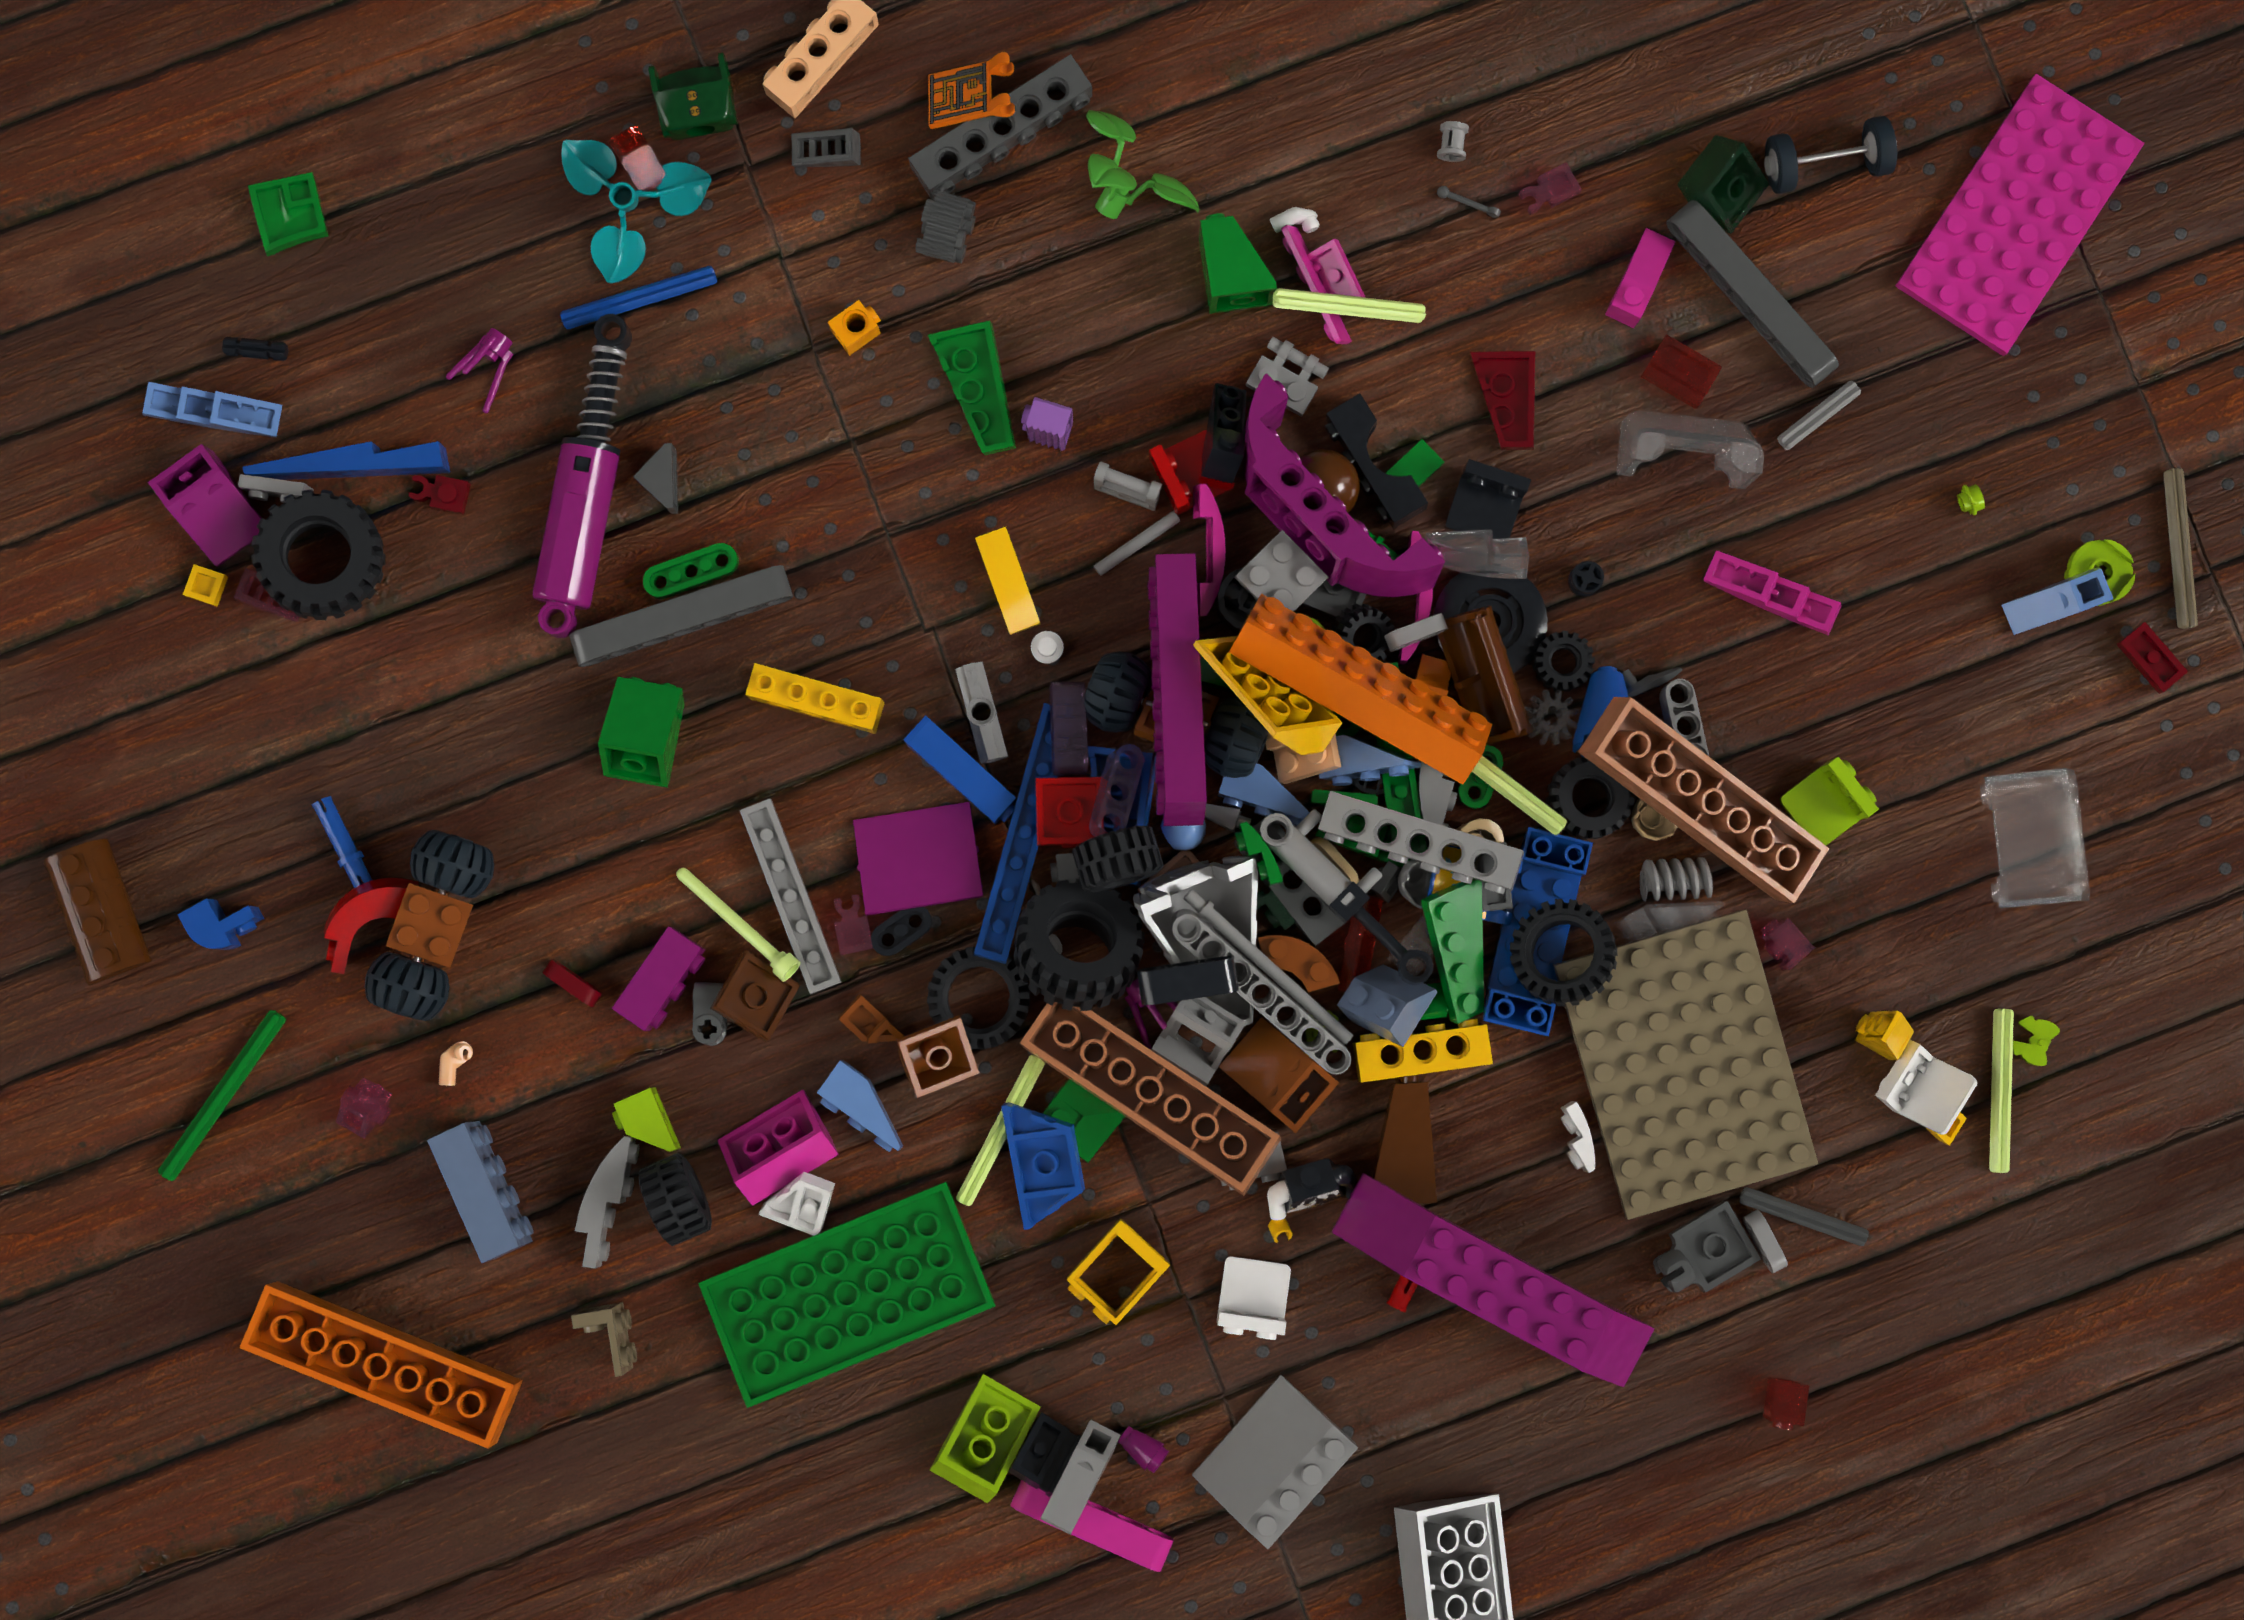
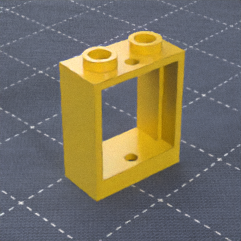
M1120 1218L1069 1274L1067 1281L1070 1285L1067 1289L1081 1302L1087 1298L1095 1306L1092 1312L1102 1322L1107 1324L1109 1321H1112L1117 1325L1166 1271L1170 1263ZM1118 1235L1153 1269L1115 1310L1088 1286L1080 1276Z

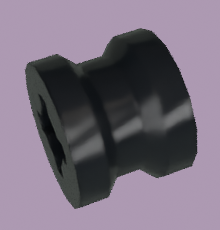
M1592 561L1579 563L1568 576L1570 590L1580 597L1591 596L1600 589L1604 581L1602 568Z

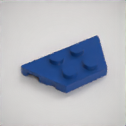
M1008 1102L1004 1103L1001 1107L1024 1230H1029L1043 1218L1058 1210L1066 1202L1081 1194L1085 1190L1074 1124Z

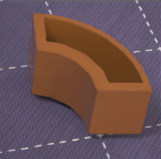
M1282 935L1263 936L1256 939L1258 949L1283 972L1289 973L1296 978L1306 993L1340 984L1330 962L1310 944Z

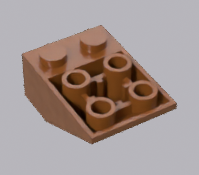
M1262 1017L1219 1065L1221 1070L1295 1134L1339 1084L1313 1059Z

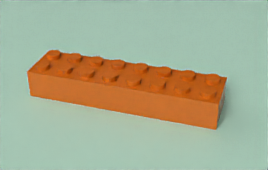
M1261 593L1229 651L1232 655L1462 785L1484 753L1493 725L1484 716L1476 712H1470L1459 706L1453 698L1442 696L1429 689L1428 685L1423 681L1406 676L1393 664L1383 663L1371 656L1366 649L1359 646L1355 647L1346 642L1338 633L1332 630H1325L1313 623L1308 616L1301 613L1297 614L1286 608L1281 601L1274 597H1267Z
M278 1281L265 1285L239 1347L487 1449L498 1443L523 1381Z

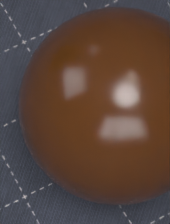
M1314 450L1301 456L1302 465L1310 473H1315L1319 476L1324 484V488L1332 497H1338L1344 503L1346 511L1349 513L1358 499L1360 489L1359 477L1353 464L1345 456L1332 450ZM1290 480L1288 486H1294L1297 483ZM1315 502L1304 504L1309 509H1318Z

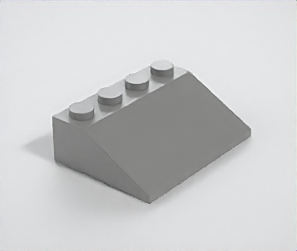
M1280 1374L1192 1473V1476L1251 1535L1269 1549L1358 1449V1446Z
M1493 1493L1423 1501L1394 1507L1406 1620H1514L1499 1494Z

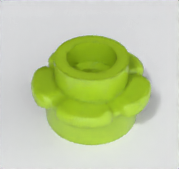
M1976 484L1969 487L1963 485L1961 493L1957 494L1959 506L1963 512L1968 511L1973 516L1977 515V511L1985 509L1982 492Z

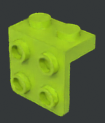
M1839 756L1827 761L1780 797V804L1792 820L1824 845H1828L1859 820L1868 818L1879 810L1875 804L1877 801L1875 795L1868 787H1862L1854 777L1856 776L1855 769L1847 760H1841Z

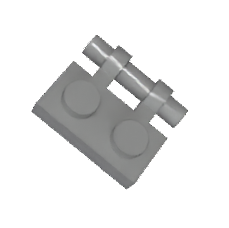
M1272 337L1267 348L1277 353L1276 358L1272 361L1262 355L1247 380L1246 386L1255 391L1263 376L1267 373L1274 381H1279L1285 387L1289 396L1286 409L1302 417L1318 390V386L1308 381L1311 374L1313 373L1324 379L1329 367L1321 364L1316 356L1312 354L1307 356L1296 350L1291 342L1287 340L1282 342ZM1287 359L1303 368L1299 375L1283 367Z

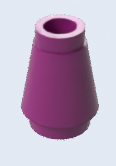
M1130 1426L1118 1440V1443L1123 1446L1144 1471L1148 1469L1155 1473L1169 1453L1163 1447L1164 1443L1136 1429L1134 1430Z

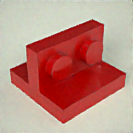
M1102 777L1035 779L1037 846L1062 845V848H1075L1076 845L1104 834Z

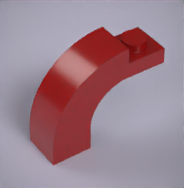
M401 878L372 880L355 887L337 902L330 912L324 928V938L336 940H329L325 960L331 961V972L345 973L351 942L358 929L374 919H396L408 884L411 883L419 886L418 881Z

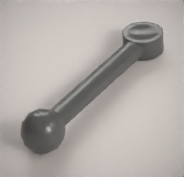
M1440 186L1437 189V195L1440 198L1448 197L1483 211L1492 218H1499L1501 211L1498 208L1488 207L1449 191L1446 186Z

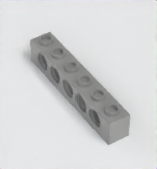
M1333 791L1329 793L1318 827L1320 831L1325 832L1324 839L1339 844H1343L1345 839L1357 842L1356 849L1371 854H1375L1376 849L1389 852L1388 859L1407 864L1408 859L1421 862L1420 869L1435 874H1439L1440 869L1453 872L1452 879L1467 884H1471L1472 879L1485 882L1484 889L1499 894H1504L1505 889L1513 890L1524 856L1523 850ZM1356 815L1364 817V829L1359 833L1350 832L1348 829L1349 819ZM1387 825H1392L1397 829V837L1391 843H1384L1379 837L1380 830ZM1418 835H1424L1429 839V847L1423 853H1416L1411 848L1413 838ZM1449 845H1456L1461 848V858L1455 863H1448L1443 858V851ZM1481 855H1489L1494 860V867L1488 873H1480L1475 868L1476 859Z

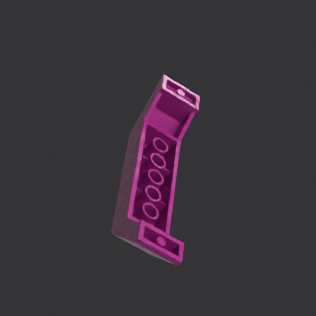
M1362 1173L1332 1230V1233L1414 1283L1578 1370L1621 1387L1625 1386L1655 1329L1626 1312H1622L1591 1297L1437 1215L1365 1173Z

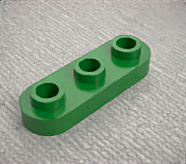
M717 543L650 567L643 576V586L652 597L665 599L732 575L738 568L739 558L736 551L730 545ZM726 556L728 557V563L722 567L718 566V558ZM690 567H696V576L687 577V570ZM659 578H666L667 583L665 587L657 588L656 581Z

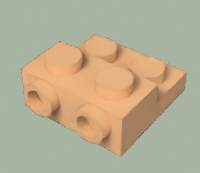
M1269 732L1267 734L1266 749L1274 752L1279 783L1288 784L1341 768L1336 734L1323 752L1300 755L1273 738Z

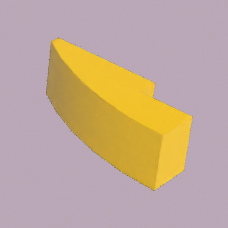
M1006 527L976 537L978 549L1009 634L1012 635L1040 625L1035 606Z

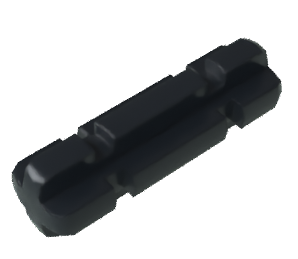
M225 337L223 339L222 350L228 356H239L240 354L243 357L269 359L271 357L273 360L285 361L288 357V345L284 342L272 341L270 343L268 340L242 338L240 341L238 337Z

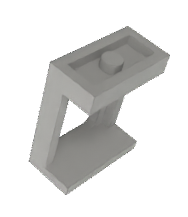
M1206 997L1182 1000L1167 1022V1028L1163 1029L1151 1050L1204 1086H1207L1246 1022ZM1181 1025L1187 1026L1216 1044L1212 1052H1205L1178 1034Z

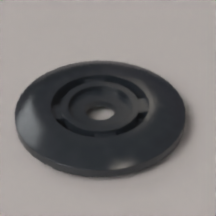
M1490 564L1469 568L1456 575L1444 587L1436 602L1433 615L1442 613L1444 619L1460 613L1491 605L1493 612L1500 618L1498 629L1505 645L1512 671L1515 673L1532 661L1537 647L1546 637L1548 618L1543 598L1534 584L1516 570ZM1485 589L1502 591L1508 594L1509 598L1505 599L1495 594L1480 596L1478 591ZM1435 635L1437 643L1443 652L1439 637Z

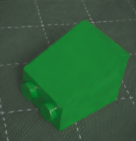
M1216 213L1206 216V220H1200L1199 245L1209 313L1273 305V293L1277 289L1276 281L1233 216L1225 217L1223 213Z
M617 677L598 741L604 776L668 788L684 709L682 688L670 683L657 684L645 682L637 677Z

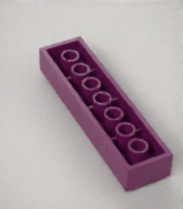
M1195 553L1156 554L1155 566L1149 567L1148 600H1150L1149 630H1151L1150 659L1152 660L1151 687L1154 698L1152 713L1153 721H1155L1157 815H1163V826L1204 825L1207 795L1200 653L1193 646L1195 641L1199 640Z

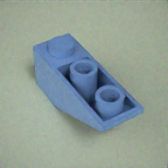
M2096 567L2004 603L2001 606L2012 633L2015 635L2077 614L2114 598L2102 569Z
M1340 735L1336 736L1341 768L1319 774V779L1331 780L1334 786L1351 785L1352 779L1361 778V781H1376L1381 779L1380 774L1389 773V776L1392 777L1409 775V769L1421 768V762L1363 738Z
M1256 763L1253 772L1246 777L1231 778L1223 776L1218 793L1219 797L1224 798L1223 804L1240 809L1243 804L1255 807L1254 813L1264 817L1274 813L1283 814L1290 819L1294 826H1297L1310 813L1260 764Z
M840 1060L817 1092V1094L823 1097L820 1103L834 1113H837L840 1109L849 1116L847 1122L863 1133L865 1129H868L877 1137L874 1139V1142L888 1152L892 1148L897 1151L901 1150L903 1144L871 1080L844 1060Z

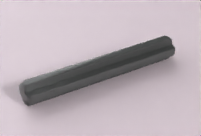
M1744 1187L1740 1195L1739 1202L1748 1207L1859 1246H1864L1867 1241L1869 1231L1854 1224L1749 1187Z

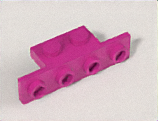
M1286 225L1281 228L1285 236L1282 239L1288 253L1294 255L1299 265L1296 267L1297 274L1303 283L1308 284L1311 292L1365 297L1337 239H1332L1309 253L1297 227ZM1321 313L1326 322L1324 330L1331 341L1345 345L1352 342L1339 314Z

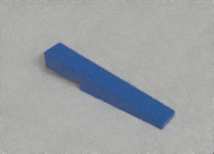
M370 441L243 466L244 475L293 480L450 473L446 448L438 441L381 452L380 448Z

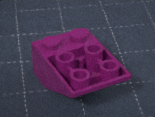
M200 444L148 482L164 506L216 567L252 543L253 536H258L259 529L256 526L262 518L242 489L238 487L237 482L215 452L203 444Z

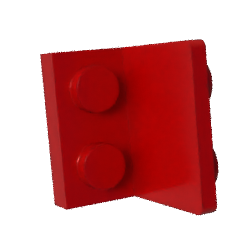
M1206 430L1166 449H1163L1160 444L1149 450V460L1177 515L1193 508V486L1207 484L1214 498L1234 488V483L1231 484L1201 476L1202 452Z

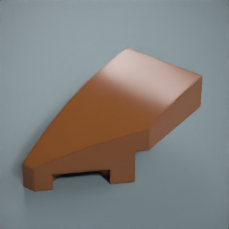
M861 994L838 1016V1019L862 1042L867 1041L868 1044L889 1041L897 1042V1039L905 1037Z

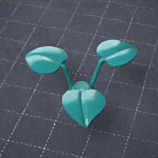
M564 140L562 143V165L572 187L582 194L592 196L600 191L602 185H605L610 189L609 199L611 203L619 210L620 229L615 226H605L595 233L591 241L593 261L606 282L610 284L620 282L631 276L644 260L646 244L643 236L637 231H626V212L636 208L639 198L660 197V204L667 213L675 216H686L693 213L701 205L712 181L711 176L695 165L671 162L659 167L653 175V183L658 191H635L626 182L612 184L607 180L615 174L617 162L613 151L604 143L594 140Z

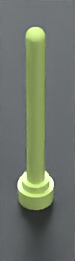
M679 868L677 870L676 876L683 884L771 962L772 972L782 982L788 980L797 971L801 962L791 953L786 954L784 951L779 952L688 869Z

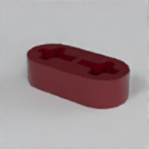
M554 959L550 960L542 972L550 980L590 1007H594L603 994L596 987Z

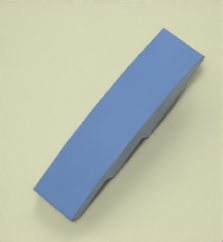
M148 382L142 414L185 424L277 438L282 405L218 391L212 393L183 386L182 388Z

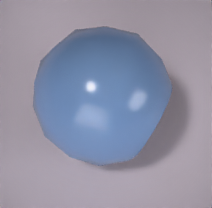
M1162 819L1160 825L1165 838L1175 850L1187 851L1194 849L1202 842L1206 834L1205 820L1204 825L1163 826Z

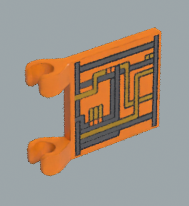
M998 53L989 61L929 74L928 103L930 129L988 116H1013L1015 105L1010 103L1009 94L1001 93L993 99L991 95V75L1006 77L1014 72V64L1010 62L1008 53Z

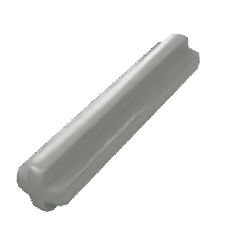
M1848 381L1780 434L1777 438L1779 444L1785 450H1790L1861 394L1860 388L1854 381Z

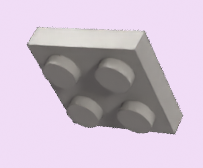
M1282 530L1234 578L1256 600H1258L1262 593L1267 597L1278 599L1286 608L1294 612L1328 576Z

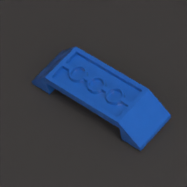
M1531 827L1527 828L1520 850L1524 851L1521 874L1518 873L1513 890L1511 891L1513 908L1504 909V911L1513 913L1511 926L1501 924L1486 987L1483 1021L1549 1037L1556 1004L1551 1002L1550 1005L1544 1003L1539 997L1535 998L1522 985L1511 964L1510 942L1514 943L1512 936L1514 929L1519 930L1521 927L1518 922L1522 917L1527 919L1530 916L1528 911L1533 907L1538 911L1542 908L1541 903L1548 901L1549 905L1555 904V899H1563L1564 903H1569V899L1576 900L1581 876L1586 875L1593 842L1560 834L1553 835L1550 832ZM1570 924L1558 925L1548 929L1540 936L1534 947L1533 958L1536 969L1549 979L1557 981L1553 964L1562 962Z

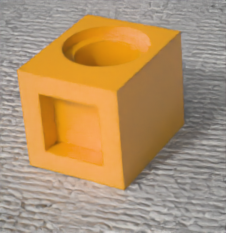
M860 300L827 322L831 332L849 356L881 334L877 325L881 321L879 316L870 305L865 308ZM862 320L865 322V327L859 332H852L848 329L851 322Z

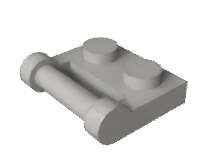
M1099 462L1094 476L1095 490L1152 511L1156 510L1162 487L1161 483L1143 481L1111 469L1107 463Z

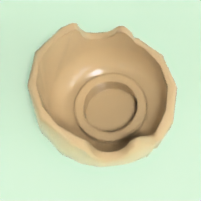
M1640 798L1634 804L1631 812V822L1633 828L1641 837L1658 841L1674 835L1678 828L1676 825Z

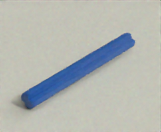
M706 266L564 310L560 313L561 320L566 329L575 328L597 321L606 314L617 315L717 283V277L714 268Z

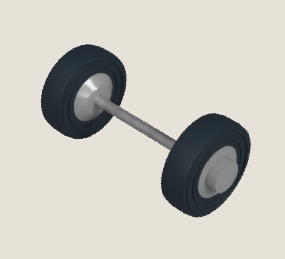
M1886 116L1872 117L1864 123L1862 146L1797 157L1794 143L1788 134L1772 135L1767 138L1764 167L1769 184L1776 194L1794 191L1798 183V164L1863 153L1866 166L1872 176L1891 174L1894 172L1897 163L1895 132L1890 120Z

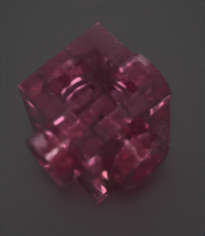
M363 1077L355 1087L349 1086L342 1095L336 1123L365 1139L377 1124L382 1126L389 1117L391 1108L388 1105L392 1093L385 1090L381 1085Z

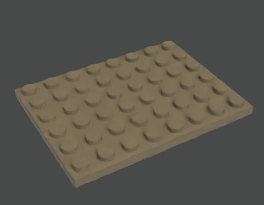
M1746 909L1737 910L1616 946L1618 956H1615L1617 962L1616 970L1612 969L1611 974L1613 977L1610 982H1604L1603 987L1605 989L1600 994L1595 991L1591 994L1593 999L1586 1001L1585 998L1579 1000V1005L1572 1006L1570 1002L1565 1003V1009L1623 1212L1627 1220L1818 1164ZM1594 953L1553 964L1557 981L1571 980L1583 974L1590 966Z

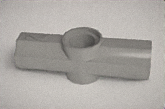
M983 662L970 663L956 668L955 671L980 763H992L1007 758L1008 753ZM979 705H986L991 709L989 718L984 721H978L973 718V711Z

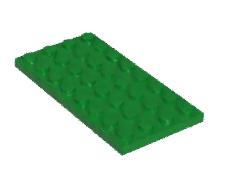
M947 1181L698 1283L747 1408L996 1306Z

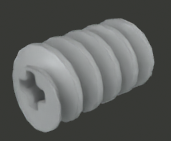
M1698 857L1695 863L1691 858H1684L1682 863L1677 858H1672L1669 864L1665 859L1657 860L1656 864L1650 859L1643 862L1640 872V893L1643 901H1646L1648 892H1652L1654 900L1659 901L1661 891H1665L1668 900H1672L1674 891H1678L1680 899L1685 900L1687 890H1691L1693 898L1698 899L1701 889H1704L1707 898L1712 897V874L1705 858Z

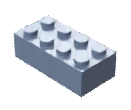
M480 1121L462 1123L427 1140L481 1263L497 1259L533 1242L530 1236L533 1234L532 1225L526 1216L522 1217L517 1207V1204L520 1203L519 1196L512 1185L508 1186L503 1174L506 1173L505 1165L499 1155L495 1156L490 1144L493 1143V1139L486 1125L481 1126Z

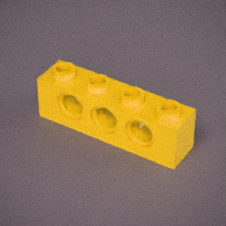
M754 663L745 694L751 700L876 734L885 704L882 698L756 663Z
M1472 1019L1459 1023V1028L1446 1030L1445 1023L1425 1026L1426 1033L1413 1034L1412 1032L1404 1047L1385 1038L1380 1039V1036L1375 1033L1360 1035L1361 1042L1353 1043L1358 1082L1362 1083L1493 1064L1487 1024L1478 1025V1019ZM1452 1036L1459 1037L1463 1043V1049L1457 1055L1450 1054L1446 1047L1448 1039ZM1421 1040L1427 1042L1430 1046V1054L1424 1060L1418 1059L1413 1052L1414 1045ZM1387 1045H1392L1396 1048L1398 1057L1394 1063L1388 1065L1381 1059V1050Z

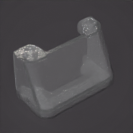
M1644 410L1629 413L1622 422L1616 475L1633 476L1639 464L1657 459L1663 453L1664 448L1716 454L1714 470H1722L1728 476L1729 488L1746 489L1763 473L1764 451L1750 428L1744 423Z
M2058 768L1984 777L1985 785L1980 786L1982 804H1988L1989 809L1993 811L2000 876L1997 877V883L1991 884L1994 903L1999 902V908H2013L2089 901V879L2075 771L2069 768Z

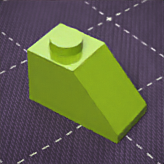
M656 1087L648 1088L614 1103L616 1111L612 1112L614 1121L619 1130L624 1129L626 1135L669 1152L681 1148Z

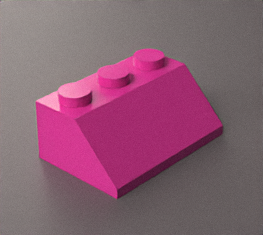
M804 1090L799 1091L718 1139L734 1183L752 1206L785 1187L801 1173H809L839 1155L827 1128Z

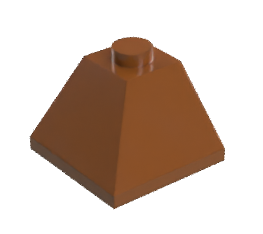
M959 1015L897 1039L898 1053L904 1071L917 1098L979 1074Z

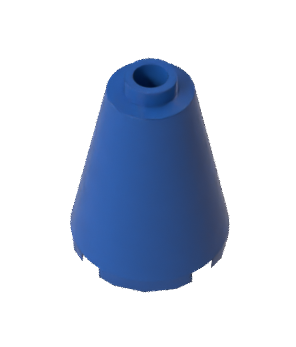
M1602 666L1590 675L1572 742L1574 753L1581 748L1613 697H1628L1624 675L1618 672L1615 667Z

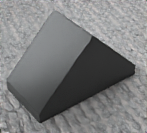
M665 443L633 477L671 514H678L677 450L672 443Z

